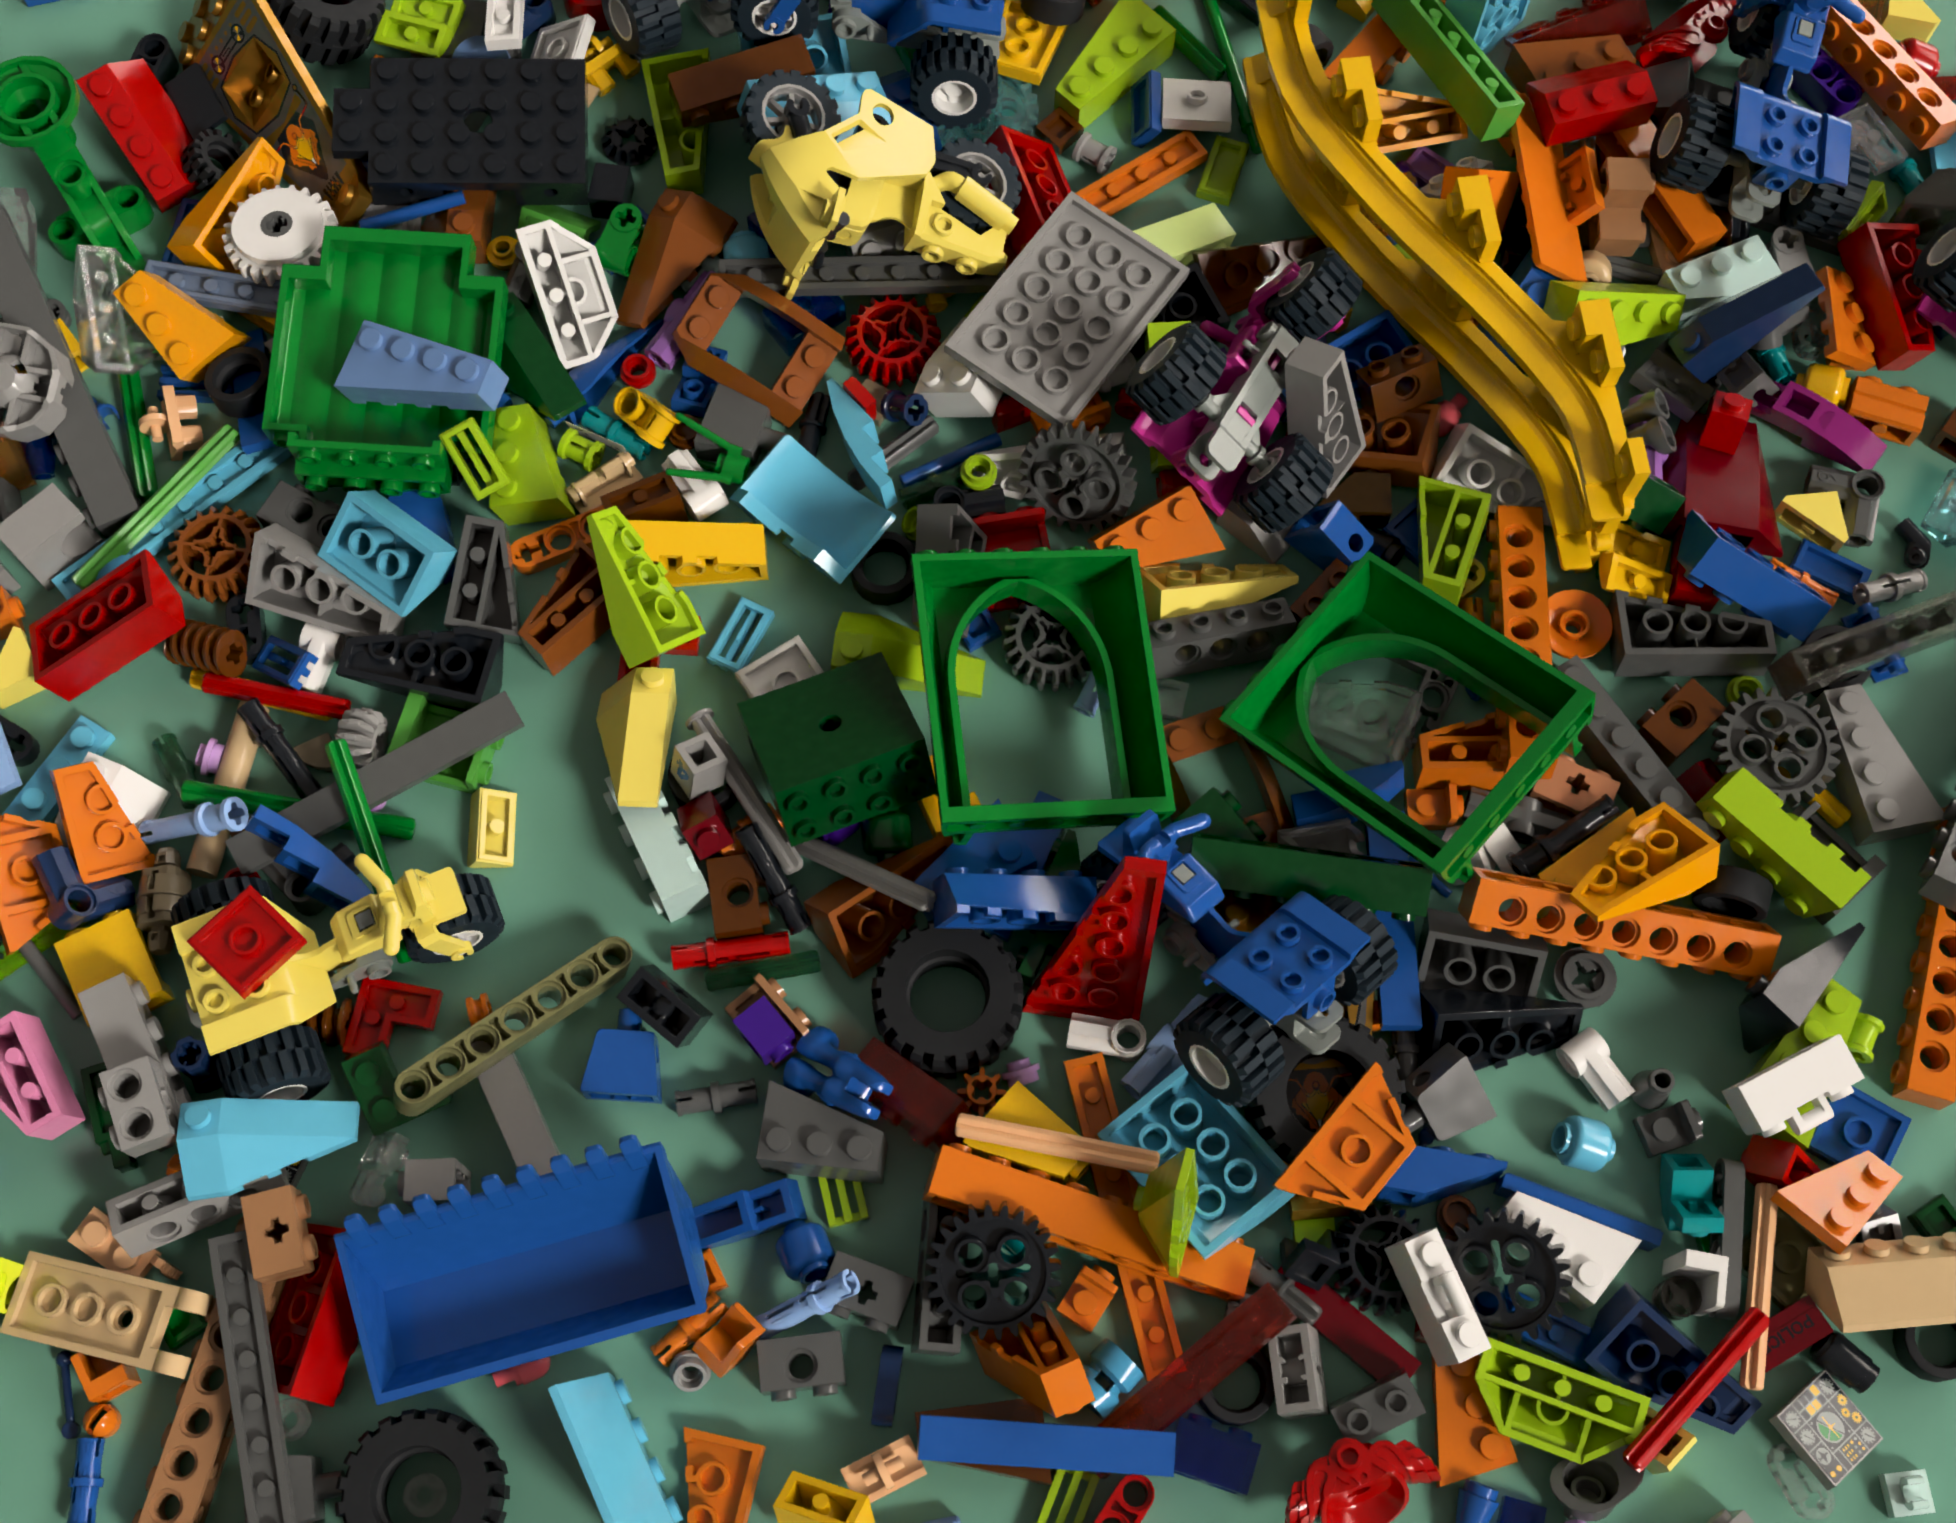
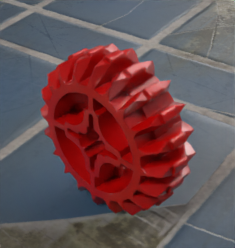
M899 294L896 300H890V297L885 295L883 302H878L872 297L870 308L860 304L858 315H851L850 326L845 331L847 339L845 348L849 354V361L852 366H857V372L860 376L868 374L869 379L874 382L879 378L882 379V384L885 388L889 385L890 381H896V384L901 388L903 379L906 378L914 384L917 380V373L921 375L925 363L941 345V342H939L941 330L937 327L935 315H929V309L926 305L917 308L915 297L909 302H904V297ZM909 327L918 333L921 342L914 340V335L908 333ZM866 339L872 341L873 346L878 348L879 352L877 354L865 344Z

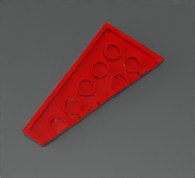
M1124 856L1025 995L1022 1012L1071 1018L1072 1012L1114 1020L1132 1018L1139 1021L1166 877L1167 861L1146 857Z

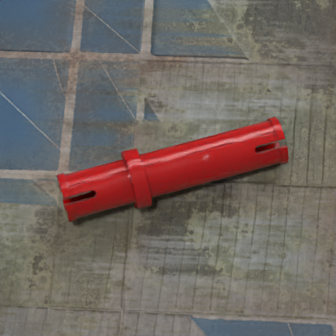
M788 930L732 939L714 940V937H709L704 942L671 945L674 971L698 966H709V969L717 968V964L776 956H791Z

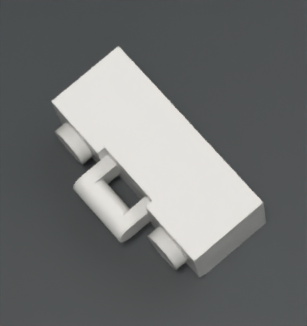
M1837 1034L1823 1038L1721 1092L1746 1135L1762 1133L1763 1137L1767 1138L1786 1129L1787 1126L1784 1121L1787 1120L1792 1131L1799 1136L1834 1117L1833 1109L1826 1097H1829L1831 1102H1834L1852 1094L1854 1090L1851 1085L1865 1077L1842 1036ZM1811 1101L1814 1109L1800 1115L1797 1108Z
M1437 1228L1416 1233L1384 1248L1437 1367L1460 1364L1491 1348V1344Z

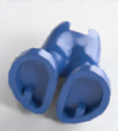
M817 1026L810 1029V1032L802 1036L797 1042L796 1049L804 1057L830 1068L833 1075L826 1076L806 1061L793 1057L787 1061L784 1068V1087L808 1098L816 1092L818 1097L829 1107L836 1106L859 1117L877 1120L881 1110L872 1106L868 1099L873 1090L889 1096L894 1089L892 1084L879 1072L861 1061L856 1053L839 1051V1039L831 1029L825 1026Z

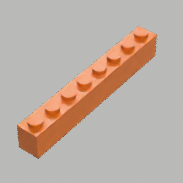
M949 1143V1146L942 1145L935 1154L922 1197L924 1201L968 1215L969 1204H972L976 1211L981 1213L984 1210L985 1200H989L993 1211H998L1001 1203L1007 1201L1009 1214L1013 1215L1015 1210L1022 1206L1024 1208V1221H1027L1034 1215L1038 1216L1039 1223L1036 1231L1048 1227L1051 1235L1047 1242L1056 1243L1059 1246L1224 1301H1238L1245 1296L1256 1249L1245 1246L1244 1240L1241 1238H1237L1206 1260L1187 1242L1178 1278L1172 1277L1168 1274L1142 1230L1138 1217L1139 1211L1129 1207L1127 1200L1113 1195H1105L1102 1198L1090 1194V1189L1079 1183L1066 1182L1063 1185L1051 1181V1176L1040 1170L1027 1169V1172L1012 1168V1163L1001 1157L988 1156V1159L973 1155V1150L970 1147L959 1143Z

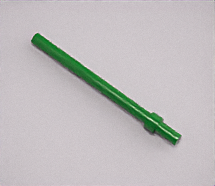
M1202 0L1222 62L1226 65L1225 71L1229 82H1231V89L1240 113L1238 121L1244 134H1247L1253 154H1261L1262 150L1256 137L1249 109L1246 87L1217 1Z

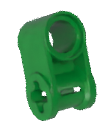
M630 203L616 206L611 212L602 235L595 244L603 269L625 277L630 275L645 228L642 222L641 211L637 206Z

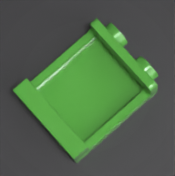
M409 692L387 754L464 712L429 704L424 695ZM505 737L423 782L473 794L480 787L482 788L483 785H488L493 773V763L491 761L495 750L502 748Z

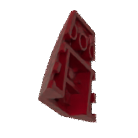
M1697 413L1689 423L1681 419L1674 435L1677 449L1675 452L1669 453L1667 460L1662 465L1663 481L1674 486L1686 497V500L1661 535L1649 529L1646 532L1655 536L1672 538L1679 525H1685L1687 515L1693 509L1701 514L1714 530L1719 526L1728 533L1745 536L1746 550L1744 552L1751 547L1761 555L1781 558L1783 550L1756 423H1747L1734 455L1698 445L1706 417L1705 414Z

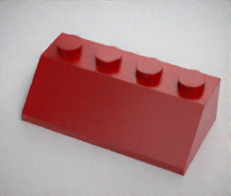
M144 58L107 63L76 80L83 96L161 213L180 204L182 198H191L200 192L196 189L199 184L196 181L190 183L187 179L191 173L183 172L182 167L185 163L181 162L184 149L193 139L177 108Z
M1000 125L985 144L988 145L990 142L998 147L997 150L1001 154L1005 152L1011 159L1009 161L1012 167L1016 166L1019 173L1017 180L1021 181L1022 191L1018 196L1021 199L1013 213L1019 220L1008 235L1012 244V250L1018 256L1071 192V189L1052 144ZM989 183V189L993 190L991 183Z
M146 549L142 550L29 625L34 681L70 702L186 626L182 598L149 551Z
M307 1223L308 1234L314 1235L318 1247V1258L313 1260L315 1272L287 1279L269 1329L278 1393L334 1407L336 1398L344 1387V1374L350 1356L355 1352L358 1345V1332L334 1241V1234L345 1232L346 1229Z

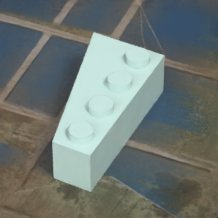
M611 777L605 778L604 780L609 791L603 794L611 814L619 812L624 821V824L619 826L618 829L627 848L635 845L640 857L633 861L642 881L651 879L655 891L649 893V896L658 915L666 912L672 923L711 905L706 881L697 867L688 844L684 842V837L673 813L668 808V803L662 790L660 791L657 808L618 806Z

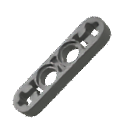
M1719 1158L1715 1164L1712 1201L1725 1218L1723 1233H1710L1709 1253L1729 1257L1724 1308L1709 1313V1316L1711 1318L1734 1321L1738 1315L1741 1293L1745 1166L1742 1161Z

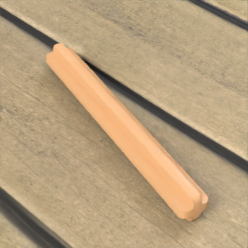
M965 1113L958 1115L955 1125V1135L962 1138L1145 1174L1151 1173L1159 1166L1160 1154L1153 1150Z
M1757 1183L1754 1195L1745 1313L1749 1308L1756 1307L1769 1317L1778 1206L1770 1198L1779 1189L1777 1185L1771 1183ZM1768 1328L1741 1357L1739 1383L1745 1389L1761 1391L1764 1388Z

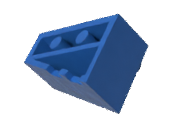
M998 798L992 805L1002 804V803L1000 802V800H999V798ZM1019 831L974 833L966 845L952 843L914 883L933 891V880L945 873V869L952 867L969 868V873L983 874V871L986 869L1003 868L1007 869V874L1021 875V872L1024 870L1037 869V859ZM933 909L930 912L922 911L928 921L934 920Z

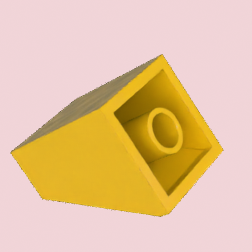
M1018 1080L985 1116L986 1118L1080 1136ZM967 1138L962 1141V1145L968 1146L973 1150V1155L988 1159V1156L1001 1157L1009 1160L1012 1163V1168L1027 1172V1169L1040 1170L1049 1174L1051 1181L1063 1185L1066 1182L1078 1183L1089 1170V1162Z

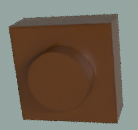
M1060 106L1035 126V135L1042 141L1052 144L1054 151L1058 155L1076 142L1084 131V127Z

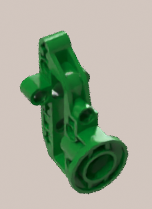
M20 56L2 62L0 64V143L10 147H27L30 151L37 153L71 209L57 216V220L51 223L48 228L49 239L59 254L70 262L82 260L97 252L119 288L139 270L144 271L146 262L130 235L151 224L154 219L153 208L143 191L134 185L122 187L119 185L105 193L103 192L75 145L77 137L71 123L78 113L80 94L73 76L59 62L44 56Z

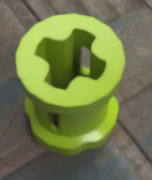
M569 428L560 439L557 456L564 460L570 458L582 464L584 470L592 472L601 463L606 446L601 441L592 442L580 436L578 430Z
M1861 1012L1857 1014L1846 1045L1856 1062L1870 1064L1874 1059L1872 1049L1878 1034L1884 1032L1885 1025L1880 1019Z

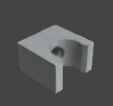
M53 482L0 523V540L48 592L55 587L51 579L104 542L98 533L90 528L85 521V516Z

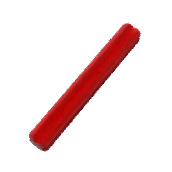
M205 673L202 679L201 689L204 693L245 701L258 698L261 704L336 719H342L343 713L346 710H351V701L349 699L304 690L298 691L293 688L237 677H226L214 673Z

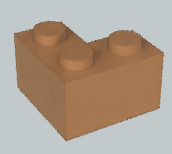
M1607 157L1599 170L1605 209L1588 219L1590 250H1596L1605 256L1632 257L1646 238V223L1641 222V211L1649 194L1651 195L1654 192L1656 177L1650 170V158Z

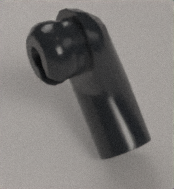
M1908 517L1898 524L1894 530L1906 542L1905 564L1910 569H1922L1928 564L1930 559L1931 541Z

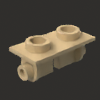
M619 452L614 458L583 478L572 482L565 490L568 499L577 511L582 514L602 506L600 496L640 481L644 477L634 466L636 463L629 452Z

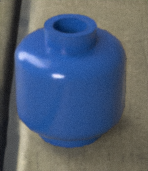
M797 1220L788 1224L783 1230L784 1234L780 1236L776 1243V1253L785 1274L791 1280L799 1281L804 1285L824 1279L828 1275L835 1257L834 1248L825 1229L818 1223H806L804 1220Z

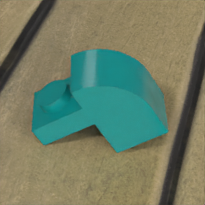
M1661 1154L1659 1182L1663 1218L1669 1231H1681V1233L1693 1237H1705L1709 1233H1723L1725 1218L1712 1201L1714 1169L1702 1154Z

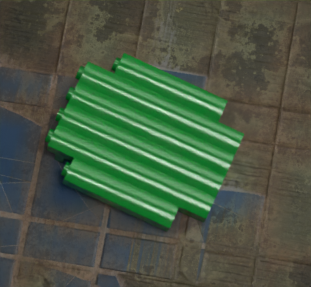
M325 226L320 266L283 264L262 430L268 439L273 441V444L290 450L296 459L294 474L300 483L305 485L306 489L315 492L328 491V487H343L342 489L345 492L380 489L382 494L388 496H401L403 492L416 491L421 497L439 498L440 494L451 493L454 465L452 457L439 437L440 434L466 419L474 417L491 448L493 447L496 410L449 409L447 406L431 405V408L417 407L415 404L397 403V406L382 405L380 402L367 401L366 404H355L334 387L364 320L491 359L501 369L509 290L504 277L474 275L477 248L471 234ZM469 428L465 429V433L481 458L484 453ZM458 436L451 437L462 457L470 458Z

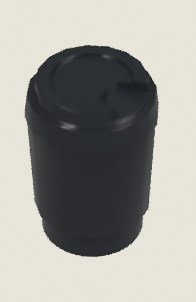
M1837 1330L1812 1344L1809 1351L1811 1359L1818 1366L1859 1394L1866 1391L1875 1382L1880 1372V1368L1873 1363L1869 1356Z

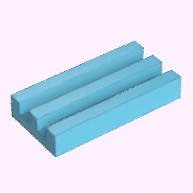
M741 596L707 655V663L713 666L715 664L719 665L720 669L726 672L728 670L732 671L734 675L735 672L747 666L775 617L774 611ZM745 610H751L725 658L721 657L720 654ZM759 615H762L761 620L755 628L752 636L746 644L739 659L736 663H734L733 661L736 655L738 654L740 648L746 640L757 618L759 617Z

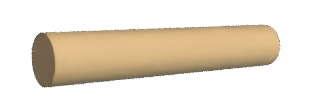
M240 701L238 708L248 701ZM263 705L266 712L269 714L270 710ZM237 712L213 784L245 789L258 746L254 741L256 737ZM222 830L213 837H205L198 833L185 870L199 877L216 879L227 847L225 841L230 837L229 830Z

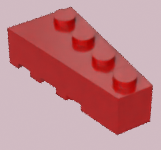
M1866 222L1837 243L1842 265L1854 283L1852 293L1855 302L1864 313L1862 323L1865 332L1874 344L1875 349L1872 353L1878 371H1904L1936 351L1932 324L1915 311L1924 294L1923 291L1913 284L1911 279L1914 264L1922 252L1921 249H1916L1915 238L1920 235L1919 224Z

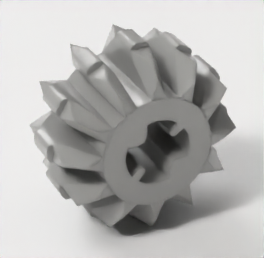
M361 707L360 709L352 708L351 710H346L342 715V719L337 722L338 729L334 736L336 739H345L347 741L356 770L385 755V749L388 746V722L383 717L382 712L374 711L371 708Z

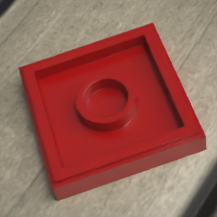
M251 885L187 940L188 944L244 1000L308 943Z

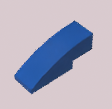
M1402 760L1344 771L1387 802L1405 788ZM1317 790L1291 795L1296 827L1349 818L1351 824L1358 821L1357 818Z
M783 1178L750 1191L740 1190L693 1207L702 1251L784 1228L797 1220H807L798 1181Z

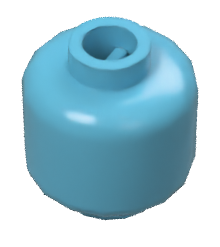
M753 231L736 232L730 236L723 246V259L770 258L767 242Z
M1571 1115L1564 1119L1563 1122H1559L1555 1126L1551 1137L1552 1150L1556 1153L1557 1159L1561 1164L1589 1172H1597L1602 1169L1607 1162L1612 1160L1616 1151L1615 1140L1612 1138L1611 1130L1605 1122L1579 1115Z

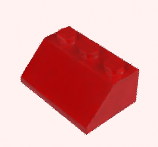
M1628 60L1536 80L1525 85L1546 147L1647 124L1658 103L1648 71Z

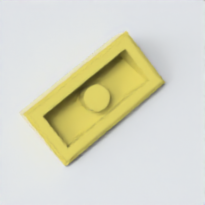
M480 787L471 795L467 867H513L517 793Z

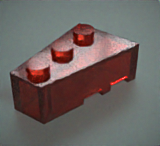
M873 1037L858 1057L865 1064L883 1075L892 1084L894 1089L889 1096L873 1090L868 1102L881 1110L880 1115L895 1127L900 1125L908 1131V1135L925 1149L928 1147L935 1154L942 1145L949 1146V1143L962 1144L965 1138L955 1135L957 1117L960 1113L973 1115L964 1100L876 1037Z

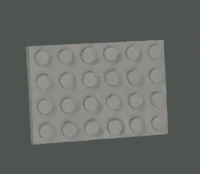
M1071 191L946 342L944 352L1049 423L1055 422L1061 429L1066 420H1069L1071 424L1141 337L1147 329L1148 323H1152L1189 275L1190 268Z

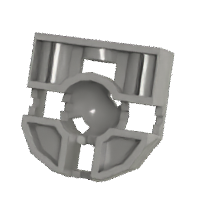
M0 322V426L4 410H7L4 426L0 427V437L28 443L49 436L65 419L67 408L62 404L63 395L60 393L62 388H73L75 378L69 358L32 328ZM19 333L26 336L21 356H18L22 342ZM23 364L27 374L18 373L15 366ZM39 381L49 384L47 396H37V391L33 389L34 384H39Z

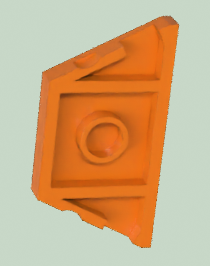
M4 813L0 815V934L2 935V942L8 956L14 954L51 922L47 913L50 901L31 860L36 855L51 848L63 846L57 824L41 820L27 821L21 816Z
M1373 1062L1272 1184L1273 1187L1277 1190L1359 1211H1364L1417 1147L1409 1128L1405 1126L1402 1120L1398 1103L1395 1097H1392L1385 1082L1381 1065L1377 1062Z

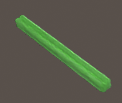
M223 424L72 575L73 583L81 590H84L96 582L99 571L108 562L121 555H126L240 440L239 433L232 426Z

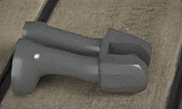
M1656 387L1645 392L1637 402L1621 410L1625 427L1647 421L1643 425L1627 431V438L1643 437L1644 445L1651 446L1661 455H1667L1676 451V440L1671 427L1666 421L1670 417L1668 403L1659 388Z

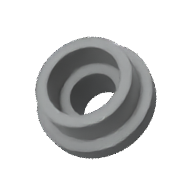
M693 1350L680 1352L671 1361L670 1378L682 1391H697L711 1377V1369ZM692 1366L696 1367L697 1369L694 1371H687L684 1368Z

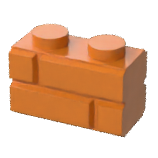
M1857 376L1850 385L1845 406H1842V410L1861 422L1878 438L1909 447L1922 431L1930 397L1918 394V391L1912 387H1894L1884 384L1880 378L1875 376Z

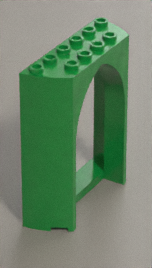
M1112 545L1099 550H1087L1084 546H1074L1067 550L1050 551L1047 547H1037L1029 551L1014 552L1010 548H998L992 552H975L973 549H960L954 553L922 550L916 554H911V569L941 832L944 837L952 835L954 844L966 845L974 833L1116 826L1117 828L1128 818H1138L1149 809L1158 815L1160 822L1176 811L1137 549H1124L1123 546ZM1010 596L1025 600L1057 619L1078 642L1090 664L1095 679L1112 799L971 806L956 687V656L963 632L989 606Z
M1367 551L1360 560L1354 561L1348 567L1345 577L1335 588H1330L1324 594L1321 604L1317 609L1300 621L1293 636L1286 643L1280 644L1275 649L1269 663L1261 671H1257L1251 676L1246 689L1238 698L1226 704L1219 720L1235 734L1442 879L1454 884L1456 879H1460L1464 883L1472 879L1474 876L1471 862L1472 857L1560 754L1565 751L1575 758L1581 751L1583 744L1578 741V736L1585 725L1591 724L1596 693L1370 551ZM1368 658L1411 660L1446 674L1539 734V736L1446 843L1346 774L1324 754L1311 733L1309 720L1310 699L1317 677L1340 665Z

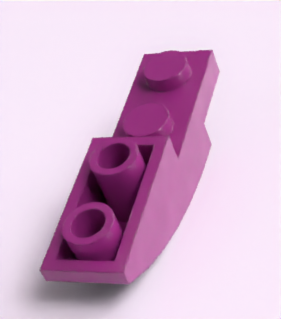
M1773 380L1780 388L1773 396L1766 394L1763 389L1754 394L1753 398L1757 401L1758 405L1751 407V414L1801 437V446L1856 472L1863 469H1873L1887 448V445L1850 414L1822 396L1793 381H1790L1785 386Z

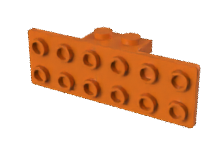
M1516 91L1525 102V105L1511 128V141L1515 148L1516 170L1520 177L1521 198L1525 205L1527 217L1526 227L1530 234L1533 251L1532 260L1540 270H1544L1563 281L1587 282L1577 226L1605 209L1595 151L1584 145L1567 158H1564L1562 143L1546 147L1529 97Z

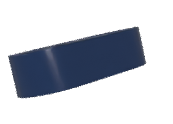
M883 1344L871 1425L889 1428L893 1426L904 1347Z

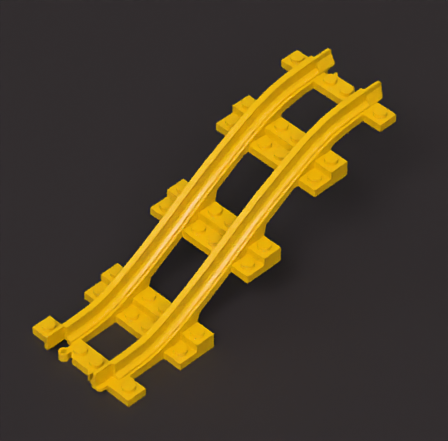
M1255 0L1264 52L1244 58L1242 66L1256 137L1271 173L1285 196L1327 247L1333 248L1363 281L1362 286L1385 310L1388 309L1393 317L1437 358L1503 429L1525 457L1541 486L1552 524L1561 568L1564 571L1575 570V574L1590 572L1601 555L1600 551L1611 550L1612 537L1610 533L1615 532L1621 521L1628 520L1631 509H1634L1635 498L1651 473L1643 437L1627 438L1615 387L1626 366L1609 298L1578 301L1572 316L1567 321L1551 319L1494 262L1502 238L1488 176L1457 177L1452 193L1447 195V199L1426 197L1378 149L1377 139L1383 115L1370 56L1340 58L1337 74L1332 75L1330 80L1324 72L1311 40L1308 19L1313 0ZM1359 204L1376 221V223L1413 259H1407L1360 212ZM1471 316H1473L1491 334V336L1506 350V352L1516 361V363L1526 372V374L1529 377L1525 376L1470 321Z

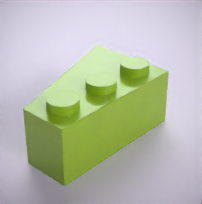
M529 403L496 408L492 449L512 483L490 494L489 508L508 526L576 517L565 490L567 489L565 480L558 468V458L546 422ZM491 467V477L494 482H497L499 479Z

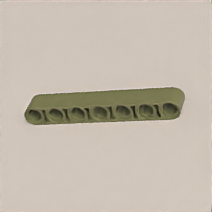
M618 936L602 940L402 1071L394 1083L393 1104L395 1109L408 1117L424 1113L620 982L626 976L633 956L630 944ZM607 955L616 956L620 959L621 964H608L603 957ZM575 976L585 977L590 985L577 986L572 982L571 978ZM543 997H549L555 1000L558 1006L545 1008L538 1000ZM510 1019H517L525 1027L521 1030H512L506 1026L505 1022ZM476 1041H484L492 1049L486 1053H479L472 1048L471 1044ZM443 1063H449L454 1065L458 1072L451 1076H445L438 1072L437 1067ZM408 1086H415L423 1091V1095L417 1099H410L402 1094V1090Z

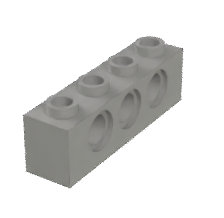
M285 1167L281 1169L282 1174L271 1179L265 1175L244 1184L245 1190L231 1196L195 1201L187 1199L182 1170L105 1201L112 1236L131 1258L137 1257L242 1213L240 1197L289 1185Z

